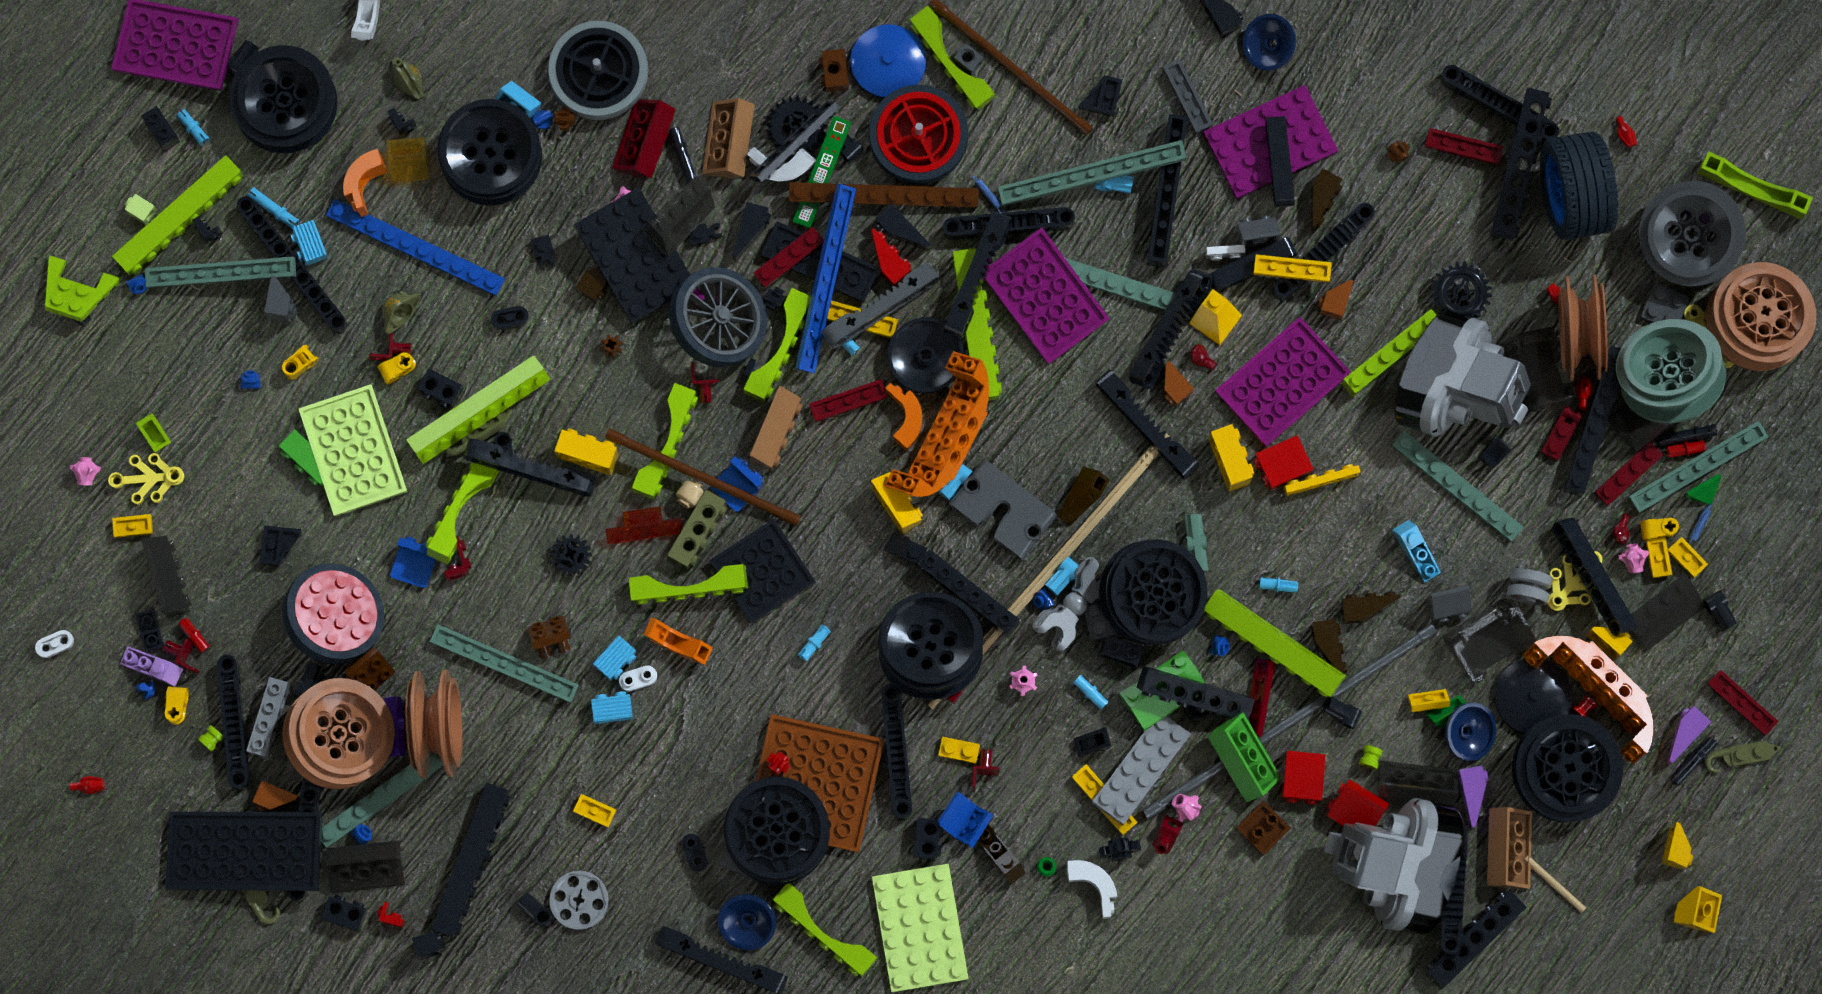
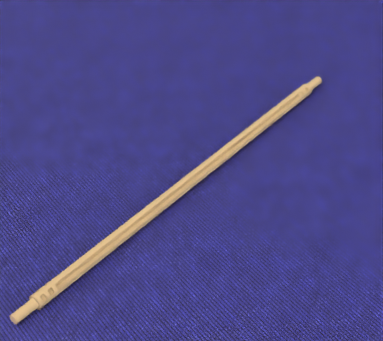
M1155 445L1148 448L1008 608L1011 613L1017 616L1034 597V594L1057 571L1062 562L1072 554L1159 454V450ZM994 627L983 637V654L1002 634ZM941 699L930 700L927 705L934 709Z

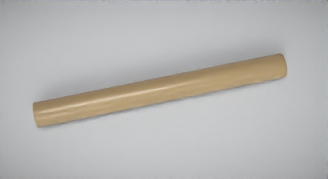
M1528 856L1523 861L1527 862ZM1529 858L1531 869L1580 913L1586 909L1579 900L1532 858Z

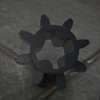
M775 287L774 290L769 288L763 299L766 302V308L772 311L775 308L781 309L787 298L783 295L784 290Z

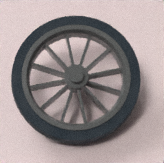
M721 267L701 269L686 277L677 287L671 298L669 320L674 337L682 349L700 363L713 367L736 365L749 358L764 339L767 329V314L763 300L756 288L745 277L735 271ZM707 284L716 285L715 301L707 287ZM722 286L732 291L724 305H722ZM700 287L707 304L693 293L696 288ZM736 294L743 305L729 311L727 306ZM691 300L705 312L687 309L688 301ZM745 308L749 319L732 317L731 313ZM687 315L707 318V320L691 327ZM732 323L749 325L748 334L746 335ZM700 326L707 330L701 340L693 332V329ZM713 328H715L714 348L704 343ZM729 330L744 341L738 348ZM721 332L730 350H721Z

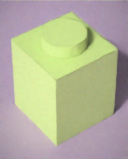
M137 194L133 198L130 197L125 204L127 214L144 225L149 223L157 211L153 204Z

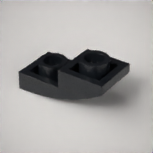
M155 608L136 613L145 652L163 647L164 642Z

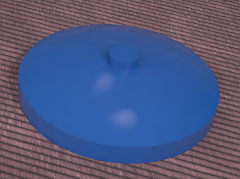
M886 24L867 30L856 41L851 53V70L854 79L865 92L877 98L884 99L899 88L918 85L925 73L926 55L920 40L911 31L901 26Z

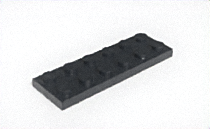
M777 221L761 256L770 260L804 233ZM823 245L790 270L815 281ZM842 251L834 290L864 303L880 268Z

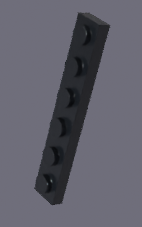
M826 101L759 165L749 177L754 182L767 181L774 170L782 167L784 161L788 157L793 156L800 145L808 142L810 136L814 132L819 131L823 127L822 124L836 114L835 111L840 108L836 101Z

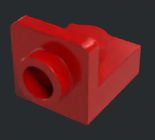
M384 902V905L379 907L377 917H380L379 921L403 929L405 920L401 919L402 915L393 912L387 915L390 904Z

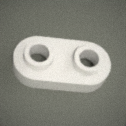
M61 630L38 640L35 650L39 656L49 658L70 649L74 644V638L70 632ZM63 638H67L66 644L61 643ZM48 645L49 650L47 652H44V646Z
M643 666L623 673L620 676L619 683L625 691L638 690L653 685L657 680V672L651 666ZM650 672L651 677L645 678L644 673ZM631 678L633 681L631 684H626L625 680Z

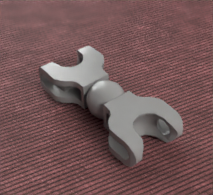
M1087 557L1075 570V585L1071 589L1073 592L1065 597L1063 605L1059 604L1055 609L1042 611L1032 625L1037 633H1045L1052 626L1056 628V634L1051 643L1052 647L1058 652L1064 651L1075 639V625L1079 620L1077 616L1085 612L1087 603L1092 604L1096 599H1099L1100 580L1098 582L1095 581V573L1099 563L1094 557Z

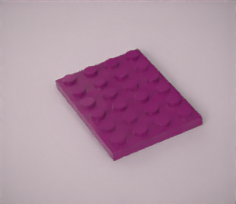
M128 0L111 69L120 73L222 91L227 63L230 59L239 19L237 17L144 0Z
M1306 85L1203 132L1236 199L1272 183L1265 127L1266 117L1285 116L1292 174L1338 153L1339 150Z
M1042 227L991 264L990 270H986L987 277H984L1048 364L1110 320Z
M1299 317L1218 387L1215 393L1267 448L1340 384L1351 371L1306 322Z

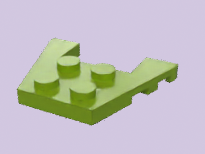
M49 256L45 300L46 311L82 322L97 307V304L110 294V290L114 286L117 287L120 283L119 277L103 273L97 288L62 278L61 275L66 266V260Z

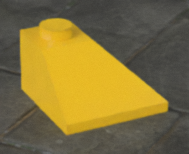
M1212 289L1189 324L1220 346L1242 315L1229 300Z
M1593 627L1586 634L1591 641L1614 661L1632 643L1631 636L1628 633L1614 636L1607 627Z
M1676 822L1669 828L1661 864L1684 870L1687 866H1691L1693 855L1690 854L1691 847L1681 823Z
M1701 886L1695 887L1677 903L1674 923L1684 927L1715 933L1722 895Z

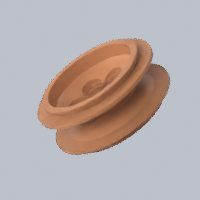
M1749 263L1733 270L1715 288L1706 308L1707 330L1717 339L1722 355L1727 360L1744 369L1768 371L1786 365L1805 348L1815 330L1816 307L1805 283L1790 270L1773 263ZM1762 293L1767 294L1769 299L1764 298ZM1745 299L1750 300L1752 305H1748ZM1777 305H1781L1784 311L1778 309ZM1743 317L1748 318L1750 323H1746ZM1775 322L1779 323L1782 326V329L1778 328ZM1758 329H1762L1765 335H1762Z
M1593 274L1591 293L1587 301L1577 296L1573 288H1570L1569 276H1565V288L1562 289L1561 285L1558 288L1562 371L1565 373L1566 369H1568L1569 379L1574 381V369L1578 367L1581 358H1585L1589 354L1595 364L1597 380H1601V367H1604V371H1607L1608 365L1604 285L1600 283V287H1598L1596 274Z
M447 669L442 670L440 683L435 694H431L428 697L421 671H416L413 680H409L407 685L405 707L407 745L412 768L418 771L420 778H426L429 770L430 753L433 752L438 754L442 760L447 776L453 777L455 769L461 765L463 748L462 711L457 681L455 678H451Z
M335 678L315 684L294 701L285 717L282 734L286 755L292 766L302 777L320 787L344 789L362 783L382 768L391 754L395 730L391 712L377 692L356 680ZM336 712H340L343 715L342 721L336 718ZM319 718L325 721V727L319 726ZM351 724L357 726L358 733L351 731ZM334 732H338L337 735H340L338 739H336V735H333ZM316 737L322 740V746H318L315 743ZM348 743L355 746V752H351L348 749ZM330 750L337 752V759L331 757Z

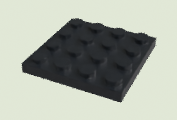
M774 518L709 560L717 573L724 566L739 564L746 566L748 589H743V593L737 594L729 592L751 625L816 583Z

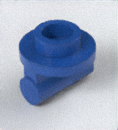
M541 110L532 119L537 128L547 129L552 124L553 116L550 110Z
M144 274L126 282L133 294H141L147 289Z
M248 370L241 375V389L261 388L260 375L255 371Z
M1046 588L1034 594L1033 602L1038 609L1045 610L1055 605Z
M1215 635L1209 654L1214 656L1226 655L1230 649L1228 639Z
M149 681L147 685L145 683L137 684L135 690L143 692V699L147 700L149 697H153L156 687L154 682Z
M359 824L350 831L361 848L372 839L371 830L365 825Z

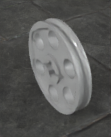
M573 871L563 875L556 881L550 893V908L554 917L565 927L574 930H585L598 924L606 914L609 904L605 885L598 877L586 871ZM575 876L579 879V884L576 887L568 885L570 877ZM592 880L598 883L597 890L593 892L587 889L588 882ZM558 891H563L566 894L565 899L561 902L555 900V894ZM581 892L584 903H580L576 912L577 903L574 901V898H578ZM596 899H601L604 903L603 908L600 910L593 908V902ZM565 909L571 911V917L568 920H563L560 917L561 912ZM585 913L588 914L590 922L588 924H581L579 921L580 916Z

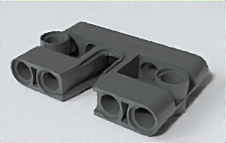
M985 459L980 462L948 503L954 511L975 527H978L990 518L999 506H1006L1008 512L1000 521L993 540L1021 561H1023L1057 517V514ZM969 483H975L978 488L974 491H970L967 488V485ZM1036 529L1039 534L1036 537H1031L1028 531Z

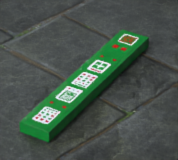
M833 116L808 183H829L852 122ZM800 202L793 222L811 228L821 203Z

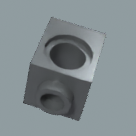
M965 44L963 48L960 46L954 53V63L970 76L983 63L984 57L968 44ZM967 55L970 56L972 60L970 62H965L962 58Z

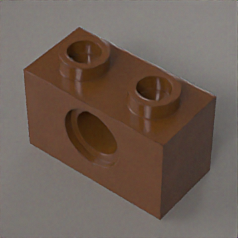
M845 50L822 51V57H819L820 69H824V75H821L822 87H826V92L849 90ZM835 67L839 71L836 74H831L828 70Z

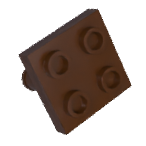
M555 616L549 621L536 622L527 627L533 650L538 649L540 658H546L544 651H546L547 657L552 655L549 647L551 644L557 643L559 653H564L563 645L566 652L571 649L567 640L571 639L565 616Z
M375 647L370 649L357 662H350L352 666L348 664L345 671L350 679L361 682L373 690L395 673L394 669Z
M1263 801L1236 829L1264 856L1291 827Z

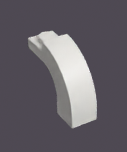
M359 0L356 21L351 30V38H357L361 41L373 39L377 26L380 0Z
M755 147L747 153L750 157V162L755 166L761 165L767 159ZM802 148L788 163H784L782 167L774 170L770 174L769 180L788 181L806 173L815 164L816 159Z
M1081 860L1067 861L1068 882H1087L1092 884L1100 894L1102 919L1111 918V914L1114 913V903L1110 902V899L1117 898V891L1111 877L1101 867L1091 862Z

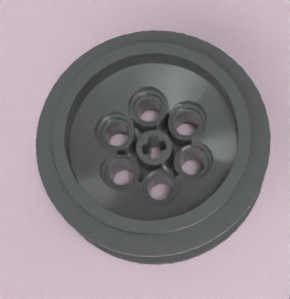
M1701 181L1676 183L1659 192L1647 205L1639 228L1641 250L1651 268L1664 279L1684 286L1705 285L1718 280L1728 273L1741 256L1746 236L1743 215L1732 197L1719 187ZM1683 210H1688L1691 213V218L1688 221H1683L1680 218V213ZM1702 213H1707L1710 216L1709 223H1700L1699 216ZM1670 225H1676L1679 228L1677 235L1672 236L1668 234L1667 229ZM1690 228H1695V232H1698L1697 237L1694 236V239H1690L1689 235L1686 234ZM1709 231H1714L1717 235L1716 240L1713 242H1708L1705 238L1706 233ZM1680 242L1685 245L1683 253H1676L1674 251L1676 243ZM1696 246L1704 248V254L1700 257L1693 254V249Z

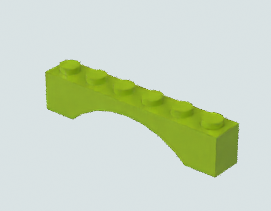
M928 5L910 19L913 23L911 25L912 29L917 35L920 33L923 36L922 42L928 50L932 48L935 52L933 57L939 64H944L946 67L944 69L945 73L950 79L954 78L956 80V88L961 94L965 92L968 96L966 101L972 108L976 107L978 110H981L997 97L985 80L964 73L952 62L943 43L942 22Z
M1709 151L1697 174L1800 220L1806 215L1813 197L1797 190L1777 186L1758 179L1739 169L1725 158Z
M791 288L784 303L787 325L782 345L768 363L751 372L743 389L744 394L764 403L767 398H771L774 392L772 386L775 381H779L782 375L780 369L783 364H787L790 358L788 352L791 347H795L798 341L797 333L805 327L806 320L804 319L808 313L811 296Z
M1430 309L1345 377L1341 384L1353 398L1356 397L1393 364L1409 353L1422 333H1425L1428 339L1439 330L1443 322Z
M674 383L667 400L671 412V430L668 440L661 453L671 458H675L677 450H675L677 442L681 443L684 432H682L684 425L687 426L691 419L689 414L691 407L695 408L698 401L695 390ZM653 460L649 465L638 471L632 491L654 500L655 496H659L663 487L661 481L663 477H667L670 467Z
M470 463L469 469L471 470L468 475L464 474L460 483L462 485L461 488L455 490L451 506L447 505L444 510L443 516L445 517L442 522L438 521L434 529L435 535L433 537L430 536L425 547H427L428 556L447 565L449 564L457 549L455 523L460 510L473 495L493 484L499 470Z
M743 564L724 566L708 580L690 586L666 585L648 575L629 578L631 601L636 602L637 605L648 604V600H655L656 603L667 602V598L685 600L686 596L691 595L694 598H703L708 593H712L713 596L724 595L725 591L737 594L743 593V589H748L746 566Z
M786 884L773 899L774 907L780 913L785 911L790 915L788 919L794 925L798 926L800 924L805 928L803 932L811 939L813 937L817 938L820 941L818 945L826 952L831 950L835 954L833 958L840 964L845 962L849 966L848 970L854 976L860 975L863 977L877 960V957L863 945L842 943L822 932L809 916L803 894L791 884Z

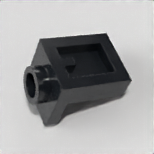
M395 108L388 110V115L400 135L403 133L408 134L414 130L416 123L413 118L405 122L400 111L396 112Z
M199 216L192 219L206 243L219 239L222 234L219 226L210 230L211 228L205 219L201 221Z

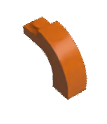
M378 148L357 158L349 167L343 182L344 196L349 204H352L354 211H358L361 217L369 215L363 198L366 184L371 179L387 173L383 157Z
M890 383L885 388L886 393L905 412V421L901 428L893 435V440L908 452L917 441L921 432V406L916 396L910 390L904 395L901 387Z
M652 617L643 634L655 644L703 665L706 664L713 647L705 642L682 634Z

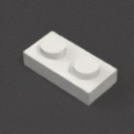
M1245 245L1207 247L1205 251L1206 259H1211V261H1220L1222 258L1230 257V260L1241 259L1245 254Z

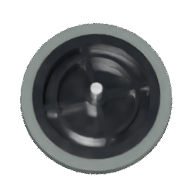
M607 21L585 22L568 30L555 44L548 66L549 82L559 102L564 107L570 109L571 112H574L575 115L591 120L611 119L632 108L643 94L648 78L647 57L636 37L624 27Z

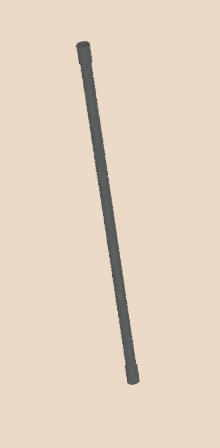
M1432 624L1425 627L1409 640L1343 681L1332 697H1338L1412 648L1438 634L1437 630ZM1322 695L1264 732L1262 737H1258L1261 744H1265L1321 708L1329 696L1325 697ZM1220 760L1168 795L1142 809V813L1147 820L1152 818L1165 807L1172 804L1176 795H1186L1226 769L1225 765Z

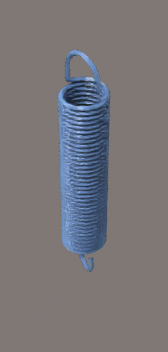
M981 179L976 180V187L984 194L995 210H998L1002 206L1000 201Z
M1708 508L1702 510L1689 537L1691 541L1697 542L1711 513Z

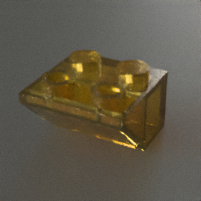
M425 137L386 140L392 183L430 179Z

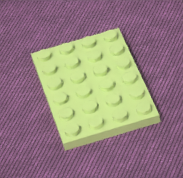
M372 384L299 408L334 517L408 492Z
M949 864L872 876L891 993L968 980Z

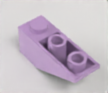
M128 646L120 662L125 667L174 687L183 671L182 668L169 661Z

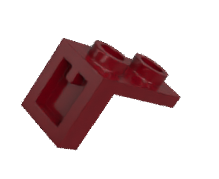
M456 536L457 548L462 566H459V564L449 566L448 570L444 571L447 581L470 575L469 569H472L469 557L465 558L463 551H466L464 540H460L458 536Z

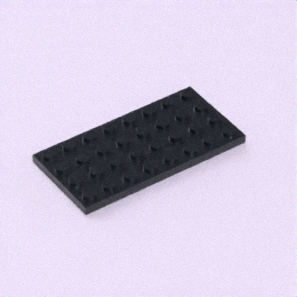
M170 812L165 889L319 891L323 813Z

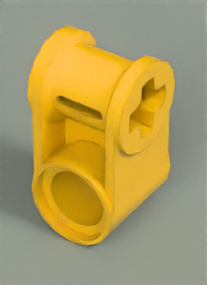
M308 345L300 347L283 362L282 370L286 378L290 380L298 378L319 361V358L317 356L314 357L309 351ZM293 365L296 367L293 373L286 371L289 366Z
M401 353L381 363L377 368L385 383L391 384L412 372L416 367V362L410 354ZM405 359L408 360V366L404 365Z
M1674 518L1640 521L1643 541L1671 537L1679 529V524ZM1668 523L1670 526H1673V529L1670 532L1669 529H1665V526Z
M170 686L167 688L165 717L174 725H179L185 720L189 697L188 688ZM175 711H177L179 715H175V718H173L171 714H175Z

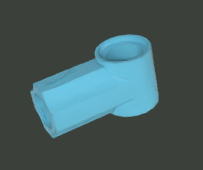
M1126 175L1095 183L1094 188L1101 191L1114 190L1130 194L1134 177Z
M962 464L955 479L950 480L937 492L945 499L950 500L973 471Z
M1067 557L1058 567V571L1045 584L1047 589L1058 596L1070 581L1075 580V570L1079 565L1070 557Z

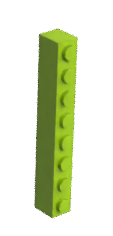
M225 155L112 256L113 259L129 276L138 274L147 261L151 262L157 256L156 253L158 251L166 249L175 236L179 237L184 233L185 227L189 224H194L192 219L199 216L203 211L207 212L210 210L218 198L222 199L228 193L227 190L230 187L236 186L241 182L243 177L241 170Z
M975 248L953 251L952 256L958 293L976 253ZM986 290L977 291L979 297L974 298L976 302L975 305H972L974 315L965 337L968 355L982 360L985 365L989 380L988 401L999 399V394L1002 393L1001 382H997L996 375H999L998 363L994 364L993 357L996 356L995 345L991 346L990 338H993L992 327H988L987 320H990L989 308L985 309L984 304L987 301ZM965 306L964 309H961V312L967 310V307Z
M533 355L406 439L421 463L424 464L550 381V378L543 366Z
M1216 590L1206 604L1204 611L1207 612L1206 615L1210 619H1217L1222 622V626L1225 629L1238 633V637L1241 640L1254 644V648L1257 651L1270 655L1269 658L1273 662L1286 666L1285 669L1289 673L1302 677L1301 680L1305 684L1318 688L1317 691L1325 697L1333 696L1345 679L1346 675L1222 590Z

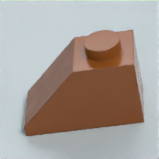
M1348 280L1327 291L1325 297L1321 296L1318 307L1321 308L1320 314L1342 320L1354 281Z
M1168 361L1165 365L1163 394L1165 395L1164 399L1169 405L1173 404L1177 407L1194 392V388L1173 364Z
M262 781L252 802L257 805L256 809L262 812H267V810L273 812L298 802L300 798L295 794Z

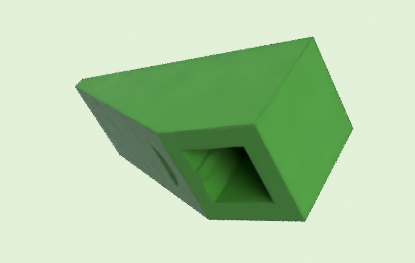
M294 429L279 445L282 450L280 454L287 460L291 458L296 463L294 467L301 473L305 471L309 475L308 480L315 486L319 484L323 488L324 485L311 445Z

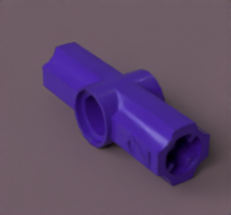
M396 696L384 698L391 712L395 730L394 744L390 756L406 755L404 735L406 734V726H404L405 718L403 717L402 698Z

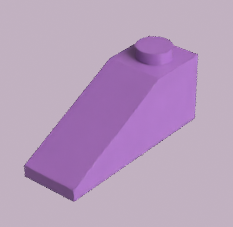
M1695 706L1691 709L1687 707L1679 715L1681 719L1677 723L1666 761L1668 765H1671L1711 723Z
M1482 766L1462 769L1457 772L1469 829H1473L1476 826L1486 782L1488 781L1487 771L1483 770Z

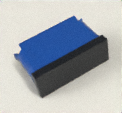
M750 358L743 373L747 379L757 365V360Z

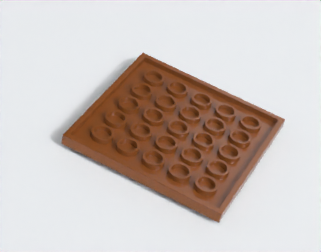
M771 714L756 781L768 777H786L808 786L820 798L828 814L830 826L828 846L859 853L885 739ZM779 751L790 759L788 761L790 768L785 774L781 771L777 775L767 768L769 765L767 758L771 753L776 755ZM777 806L769 808L771 815H777L780 812ZM790 813L787 816V821L790 823H794L798 819L795 813ZM756 818L753 821V825L758 828L764 824L762 818ZM775 825L771 831L778 835L782 832V828L780 829L778 825ZM794 832L789 838L800 840L801 836Z

